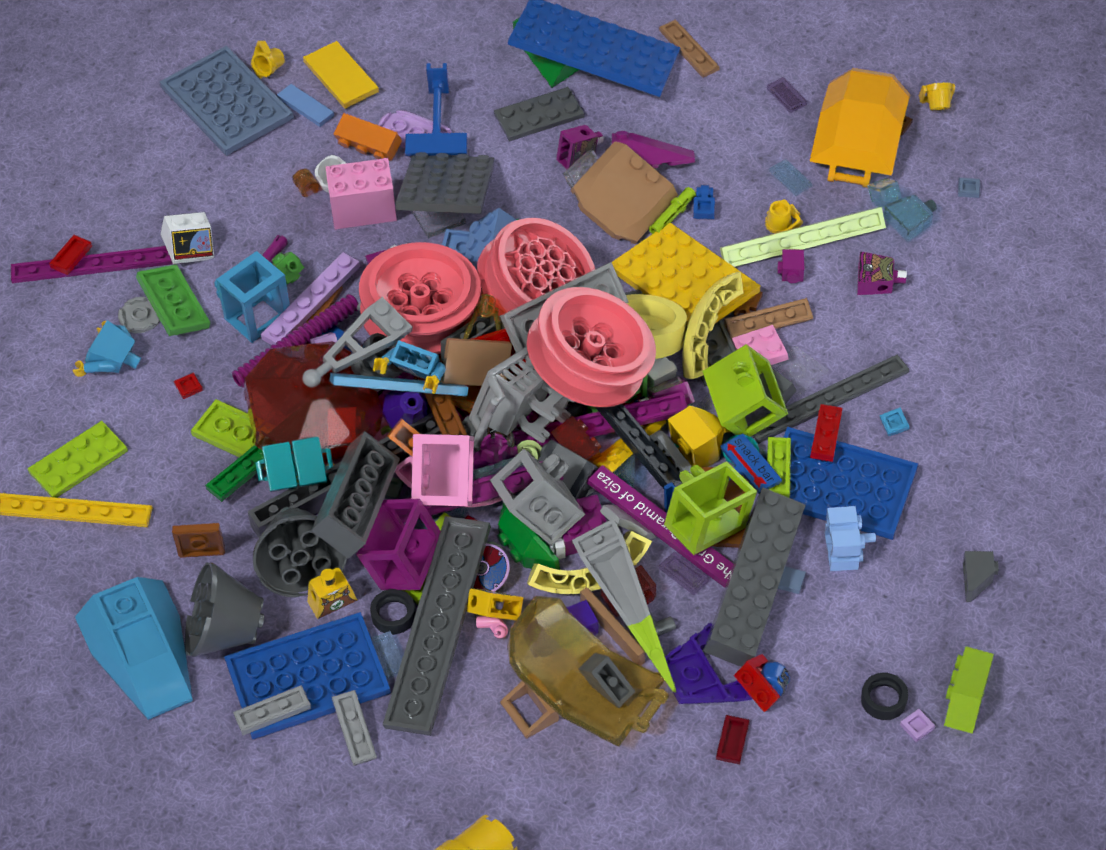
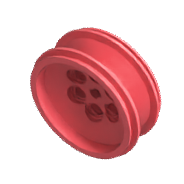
M525 218L507 224L499 231L495 239L486 245L479 256L476 271L481 283L480 297L487 310L490 309L501 316L594 270L595 266L586 248L570 231L546 219Z

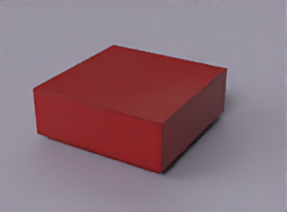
M194 372L174 381V385L182 399L203 391Z

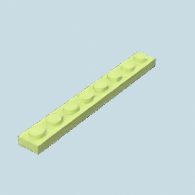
M877 207L720 247L722 259L735 267L782 255V249H805L884 229L886 226L882 207Z

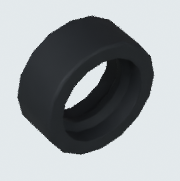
M388 589L380 592L375 596L370 607L373 625L380 632L390 635L404 633L411 628L416 615L413 598L407 592L397 589ZM390 602L402 603L407 609L406 615L396 621L382 619L379 612L382 606Z
M877 673L870 676L864 682L861 703L866 713L879 720H892L899 717L905 711L908 701V688L898 676L891 673ZM877 686H888L897 691L899 700L895 705L883 707L871 700L870 693Z

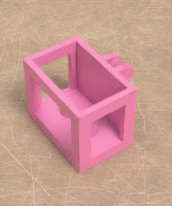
M413 434L411 499H420L424 505L472 506L474 437L467 435Z

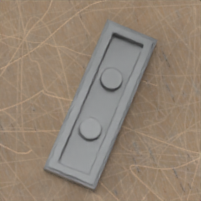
M302 685L237 710L233 714L243 736L309 710L311 706Z
M353 690L333 696L332 701L353 766L377 759L356 691Z

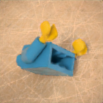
M108 320L101 323L102 328H96L98 335L87 352L86 363L83 364L79 360L75 362L76 368L79 369L72 370L74 375L82 377L86 373L95 372L119 373L124 363L136 369L142 358L131 352L135 340L125 326L112 324Z
M398 340L396 347L389 350L382 358H375L373 371L380 370V374H386L387 365L393 363L402 371L425 379L423 390L425 388L432 389L433 394L436 393L439 381L446 370L445 365L440 362L438 354Z

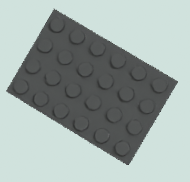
M418 152L412 155L396 200V210L481 214L494 168V157H489L488 155L472 157L467 154L449 156L446 153L428 155L425 152Z

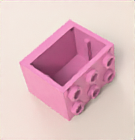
M388 158L325 166L334 229L397 221Z

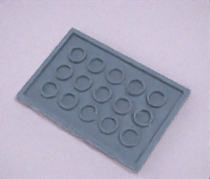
M227 46L160 81L161 88L226 156L294 119L293 112Z

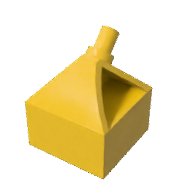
M690 405L668 419L671 440L679 446L678 450L691 466L709 467L720 460V445H722L723 435L731 431L720 424L717 416Z

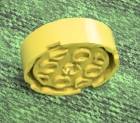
M626 295L629 302L627 304L643 318L653 335L656 346L655 359L673 355L683 348L687 315L680 305L669 299L654 295Z

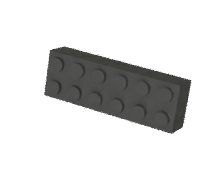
M364 431L348 446L311 531L349 559L365 545L400 458Z

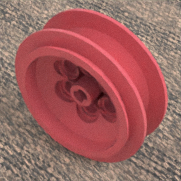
M427 242L398 245L376 256L363 271L359 282L360 314L383 297L412 326V332L400 341L439 354L441 353V340L481 315L480 278L473 264L454 249ZM371 319L363 325L370 336L375 333L387 336Z
M572 287L552 294L543 304L538 318L531 325L527 335L528 355L539 376L564 397L593 407L616 406L632 398L640 388L643 378L652 369L656 358L655 341L643 318L621 299L593 288Z

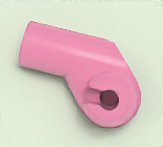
M477 616V628H490L494 636L499 639L508 634V627L501 618Z

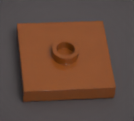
M219 523L172 526V534L180 558L225 554V545Z

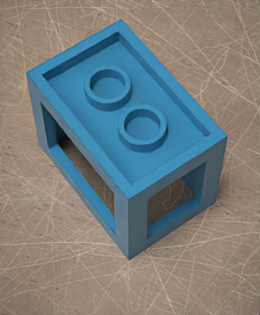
M257 251L221 275L214 282L217 296L221 300L224 319L251 343L260 338L261 333L290 305L285 274ZM264 301L278 315L257 329L253 307ZM243 314L246 326L237 319Z

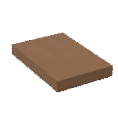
M447 338L443 361L446 370L441 378V382L443 384L482 386L487 372L510 357L512 343L508 341ZM501 373L500 376L507 380V377Z

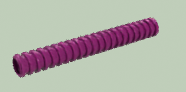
M347 294L346 298H341L335 305H331L330 309L326 308L324 312L319 313V316H314V320L310 319L308 323L303 324V327L299 326L298 330L292 331V334L289 333L287 338L283 337L281 341L276 342V345L273 344L270 348L265 349V352H261L260 356L256 355L254 360L250 359L249 363H244L243 367H238V371H232L234 381L238 386L246 387V383L250 384L252 380L257 379V376L261 377L263 373L268 372V369H272L273 365L277 366L279 361L283 362L284 358H289L290 354H295V350L299 351L301 347L306 346V343L310 344V339L321 336L322 332L326 333L328 329L333 328V325H338V322H342L344 318L347 319L349 315H353L354 311H359L357 310L358 301L351 294Z

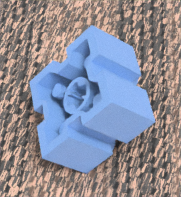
M855 506L827 508V524H825L824 533L830 571L858 570L859 562L863 561L862 549L865 548V543L876 542L875 533L860 534L859 529H862L861 515H857Z

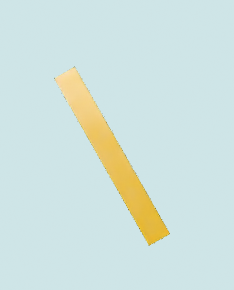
M0 493V515L148 527L153 509L152 505Z

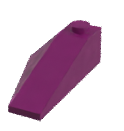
M627 131L612 133V144L615 141L626 144L653 168H658L662 163L673 166L695 162L693 150L638 134L628 133Z

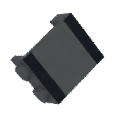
M550 439L541 449V456L538 461H544L550 455L556 454L560 462L564 461L568 464V470L564 473V480L562 481L566 484L575 500L585 498L591 488L587 484L588 479L599 468Z

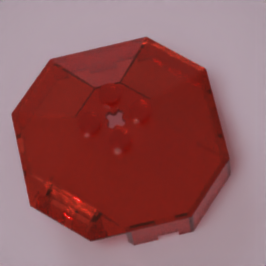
M333 341L272 348L245 377L244 396L248 405V415L251 427L253 428L255 446L262 449L263 446L289 442L291 444V453L294 454L292 451V441L319 437L321 449L327 448L331 450L333 462L336 458H343L348 446L364 431L374 438L381 429L383 414L377 391L370 388L333 385L330 381V373H334L332 370L321 377L320 385L308 387L304 384V372L309 369L316 370L324 364L323 356L335 344ZM343 348L334 359L338 362L350 356L352 352ZM351 366L337 372L339 374L355 375ZM322 453L324 464L328 463L327 454Z

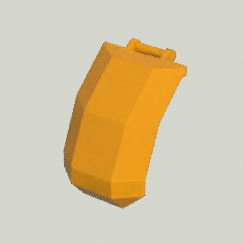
M852 68L830 81L818 120L810 162L830 165L827 181L834 182L836 180L860 184L865 188H869L872 172L892 176L901 130L911 94L894 74ZM840 166L863 170L865 174L862 177L838 173L836 168Z

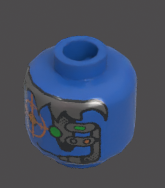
M766 663L762 666L760 673L781 697L784 695L790 682V673L781 663Z

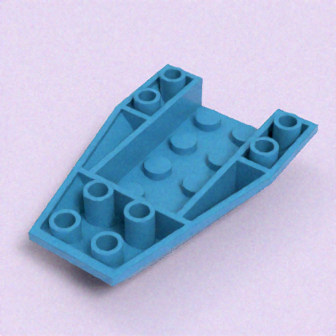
M135 577L92 595L75 616L77 624L91 655L147 720L193 701L181 619L163 580Z

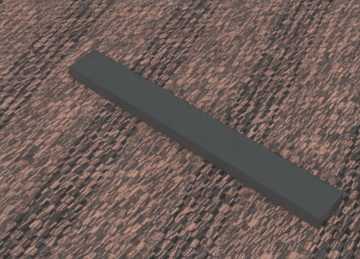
M898 354L786 406L788 415L754 434L753 437L758 444L766 441L768 437H774L785 432L787 427L793 428L818 416L820 404L840 406L909 373L910 369Z

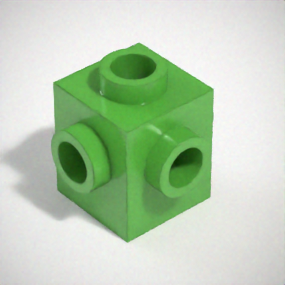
M281 252L272 259V264L285 274L286 285L295 282L301 276L299 273L305 268L300 263L299 257L292 252L285 254Z

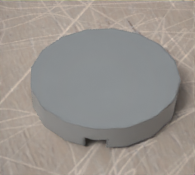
M135 297L124 303L125 306L122 309L120 308L118 312L120 324L133 333L150 331L160 322L147 297Z

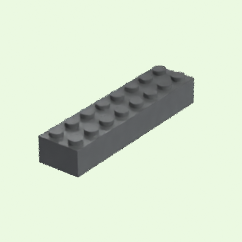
M762 487L752 508L703 652L741 667L748 660L755 657L805 504Z

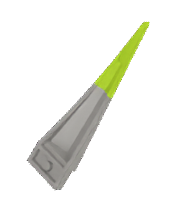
M613 518L572 541L591 575L673 692H676L627 543Z

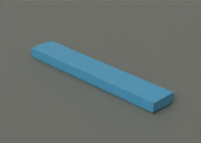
M330 373L331 383L338 386L432 393L433 391L429 388L423 390L425 381ZM439 382L434 394L468 395V387L466 385L443 384Z

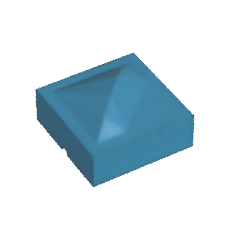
M901 407L880 415V420L888 436L909 429V424Z

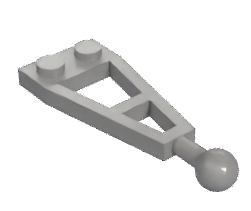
M381 297L365 309L323 356L324 364L316 370L309 369L304 372V384L308 387H315L320 383L321 377L328 371L332 370L334 373H337L396 344L398 340L412 332V326ZM371 319L388 337L363 349L352 337ZM346 345L354 354L337 362L334 357Z

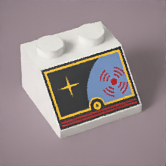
M205 212L164 216L161 236L173 264L204 261L214 258L211 226Z

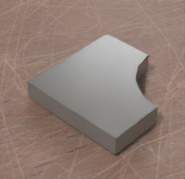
M604 505L600 510L601 514L608 520L614 518L620 527L633 531L647 539L657 537L617 505Z

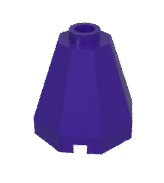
M392 390L384 397L381 414L390 428L393 429L400 419H403L410 425L428 415L429 405L421 392Z

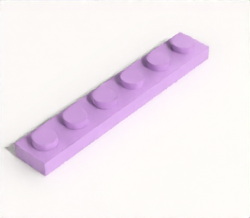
M342 252L261 333L262 340L270 345H276L277 341H281L283 337L287 338L289 333L292 334V331L298 330V327L302 326L360 268V262Z

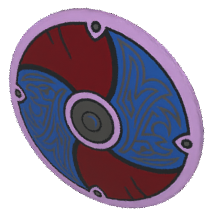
M486 543L473 589L496 592L506 582L510 571V563L505 552L498 546Z

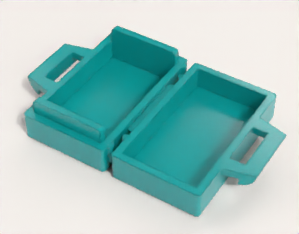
M319 437L292 441V451L294 454L291 453V444L289 442L263 446L264 459L255 463L258 480L268 481L270 492L297 488V480L300 487L326 483V471L334 467L331 450L327 448L321 449ZM322 453L327 454L329 466H324ZM260 464H265L267 477L262 476Z

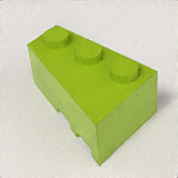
M966 646L963 656L958 654L955 669L958 670H953L950 684H954V686H948L945 698L950 700L944 726L973 734L994 654Z

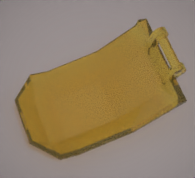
M534 596L510 628L507 643L508 658L519 679L562 718L615 746L622 744L631 729L645 733L650 726L649 722L661 704H665L669 698V694L665 690L659 689L665 681L659 672L654 673L609 650L569 613L561 598ZM594 653L607 655L635 690L620 708L614 706L596 691L578 670ZM650 701H652V702L650 703V705L647 707V709L645 710V712L643 713V715H642L641 717H639V716L641 715V713L643 712V710L645 709V707L647 706V704H648Z

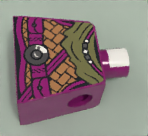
M587 125L560 131L556 160L565 169L571 171L595 157L597 145L604 141L602 133L600 131L593 132Z
M860 252L857 295L892 293L893 283L906 284L907 271L894 270V259L892 257Z
M680 376L649 388V397L639 400L641 402L684 391L687 405L695 401L688 381Z

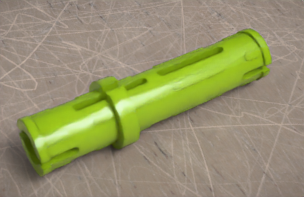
M686 187L677 198H673L671 205L649 227V232L652 234L655 232L659 233L667 224L672 223L680 212L683 213L686 210V206L696 197V192L692 188Z

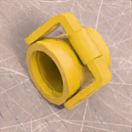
M257 41L251 66L258 78L267 77L284 64V54L278 48L270 49L266 41Z
M944 82L922 85L919 93L920 103H929L931 111L950 109L955 84Z
M783 199L771 203L767 211L765 226L767 230L775 234L799 228L803 221L799 217L800 212L796 207ZM791 216H792L794 219L797 220V221L794 222L793 224H792V218H791Z

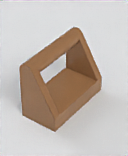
M533 675L523 679L500 701L526 739L559 721L557 707ZM525 694L530 696L543 714L531 727L528 726L512 703Z

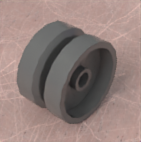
M379 333L372 334L360 346L364 349L387 336ZM396 344L351 365L355 375L398 378L404 373L393 363L387 365L386 374H380V370L373 371L374 359L382 358L389 350L396 347ZM370 388V389L375 390V391L384 390V389H373V388Z

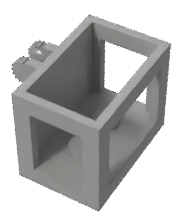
M523 449L490 481L508 510L547 543L553 545L585 513L566 484L560 480L564 473L567 472L568 464L564 461L560 462L556 454L550 455L540 463ZM523 463L534 481L516 496L507 489L503 481Z

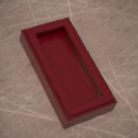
M730 715L725 716L716 760L740 765L750 719Z

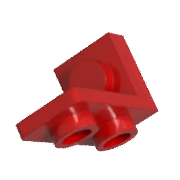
M761 654L748 660L733 676L762 711L766 712L776 703L780 695L760 673L762 666L768 662L766 657Z

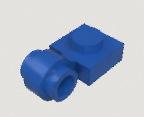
M701 185V187H697L696 197H694L693 219H714L715 198H713V187Z

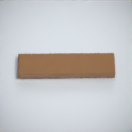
M676 19L659 27V31L670 43L680 47L679 53L702 78L719 71L720 67Z
M804 298L727 318L724 320V323L732 339L770 325L778 329L812 320L813 315L808 299Z
M586 587L581 590L580 602L587 600L598 623L638 667L644 664L645 651L589 588Z

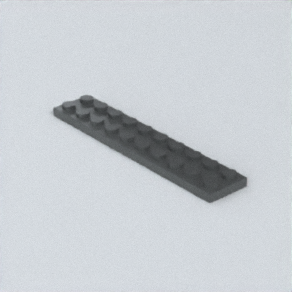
M445 516L383 721L385 729L431 736L467 612L469 590L474 588L491 529L490 522Z

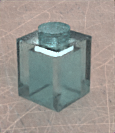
M884 178L867 185L871 201L875 206L887 208L903 201L898 181Z

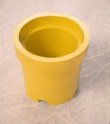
M482 815L453 840H446L435 850H517V846L513 848L512 842L514 838L497 819L490 821L486 819L488 815Z

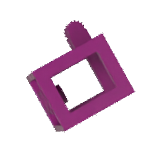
M420 499L383 500L367 541L358 550L356 555L380 590H421L441 531ZM394 509H411L405 525ZM418 517L421 518L427 529H414Z

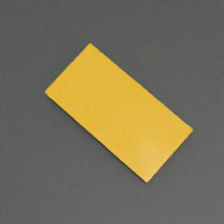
M338 41L303 57V62L344 109L379 92L378 86Z

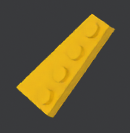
M662 420L641 425V427L650 436L660 431L667 421ZM620 438L590 462L598 468L603 465L613 473L633 452Z

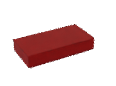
M73 235L49 263L50 268L69 275L92 248V243Z

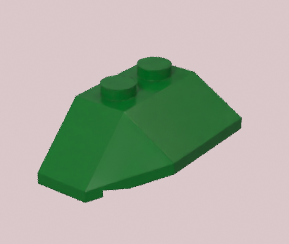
M503 503L498 521L499 534L497 537L503 547H509L511 550L509 552L514 562H520L524 568L532 569L534 564H541L560 570L559 559L545 541L508 510L505 503Z

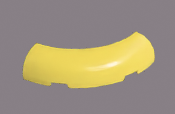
M741 272L729 274L718 280L697 303L688 322L684 337L682 353L683 377L688 379L703 376L702 371L708 368V345L706 343L708 332L713 330L718 318L717 313L721 307L726 306L737 296L744 294Z
M627 531L623 537L635 566L644 556L652 541L633 531ZM534 564L527 581V585L536 589L558 594H579L586 587L591 591L601 589L587 567L567 571Z

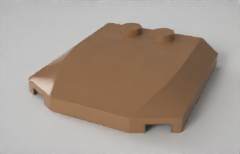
M616 141L571 189L572 194L575 193L579 201L578 206L587 217L612 238L617 240L622 238L631 241V244H636L649 227L670 206L672 199L678 196L672 183L626 144Z

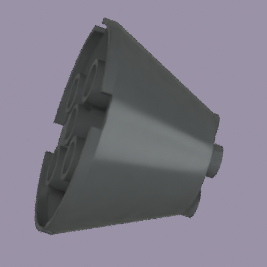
M285 507L274 517L257 540L252 558L254 571L260 582L270 591L286 597L305 596L308 593L299 592L308 591L309 581L320 576L324 569L333 570L340 568L341 571L344 570L347 557L311 531L317 518L316 515L303 509Z
M206 562L199 572L190 601L194 602L192 616L187 615L185 652L192 657L248 643L254 644L257 637V627L261 628L264 622V614L260 613L264 598L257 596L216 564Z

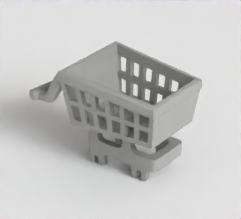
M527 347L487 372L469 415V420L477 431L474 437V448H480L482 440L488 435V427L508 435L519 424L524 432L539 442L544 443L550 436V433L544 429L546 426L554 422L555 419L565 423L566 419L570 418L571 414L565 408L569 401H575L556 392L539 376L530 361ZM515 364H518L523 370L521 371ZM508 369H511L514 373L517 374V376H514L512 373H510ZM502 373L511 381L508 382L507 380L502 378L500 374ZM534 410L540 417L534 423H530L526 417Z

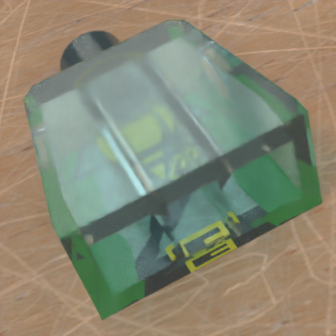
M911 195L886 204L883 216L907 242H910L931 226L933 212L937 210V206L932 199L923 203L916 195Z

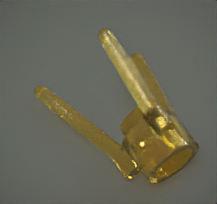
M488 294L480 296L478 306L474 310L463 339H468L479 314L485 318L493 315L496 330H501L498 315L499 309L495 307L496 299Z

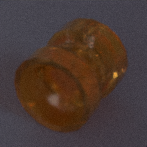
M309 169L298 170L293 175L292 181L299 188V192L303 197H308L306 192L312 190L314 194L319 191L320 184L313 177Z

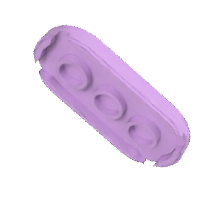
M396 111V113L391 114L390 112L384 115L379 121V126L397 132L402 139L400 147L405 148L406 134L432 133L433 121L407 111ZM441 124V133H452L447 126Z

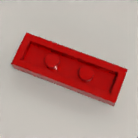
M820 404L810 458L833 462L843 408Z

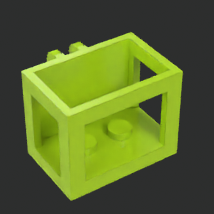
M747 344L702 371L720 424L735 435L744 434L751 437L788 415L770 361ZM762 373L764 374L772 399L766 396L759 376ZM761 406L771 411L770 414L750 426L747 425L745 416Z
M727 461L706 472L698 465L690 468L691 473L686 470L680 472L679 477L683 484L674 488L664 525L693 555L746 528L757 490ZM729 478H731L745 493L727 502L724 499ZM742 505L740 513H738L734 508Z

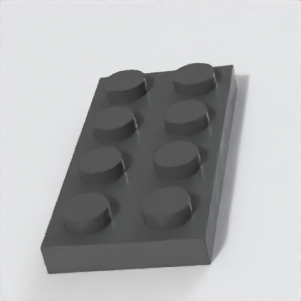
M569 87L494 110V115L509 142L584 118V112Z

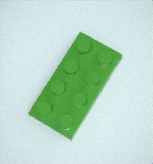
M177 264L137 272L136 279L169 336L208 329L210 327L207 315Z

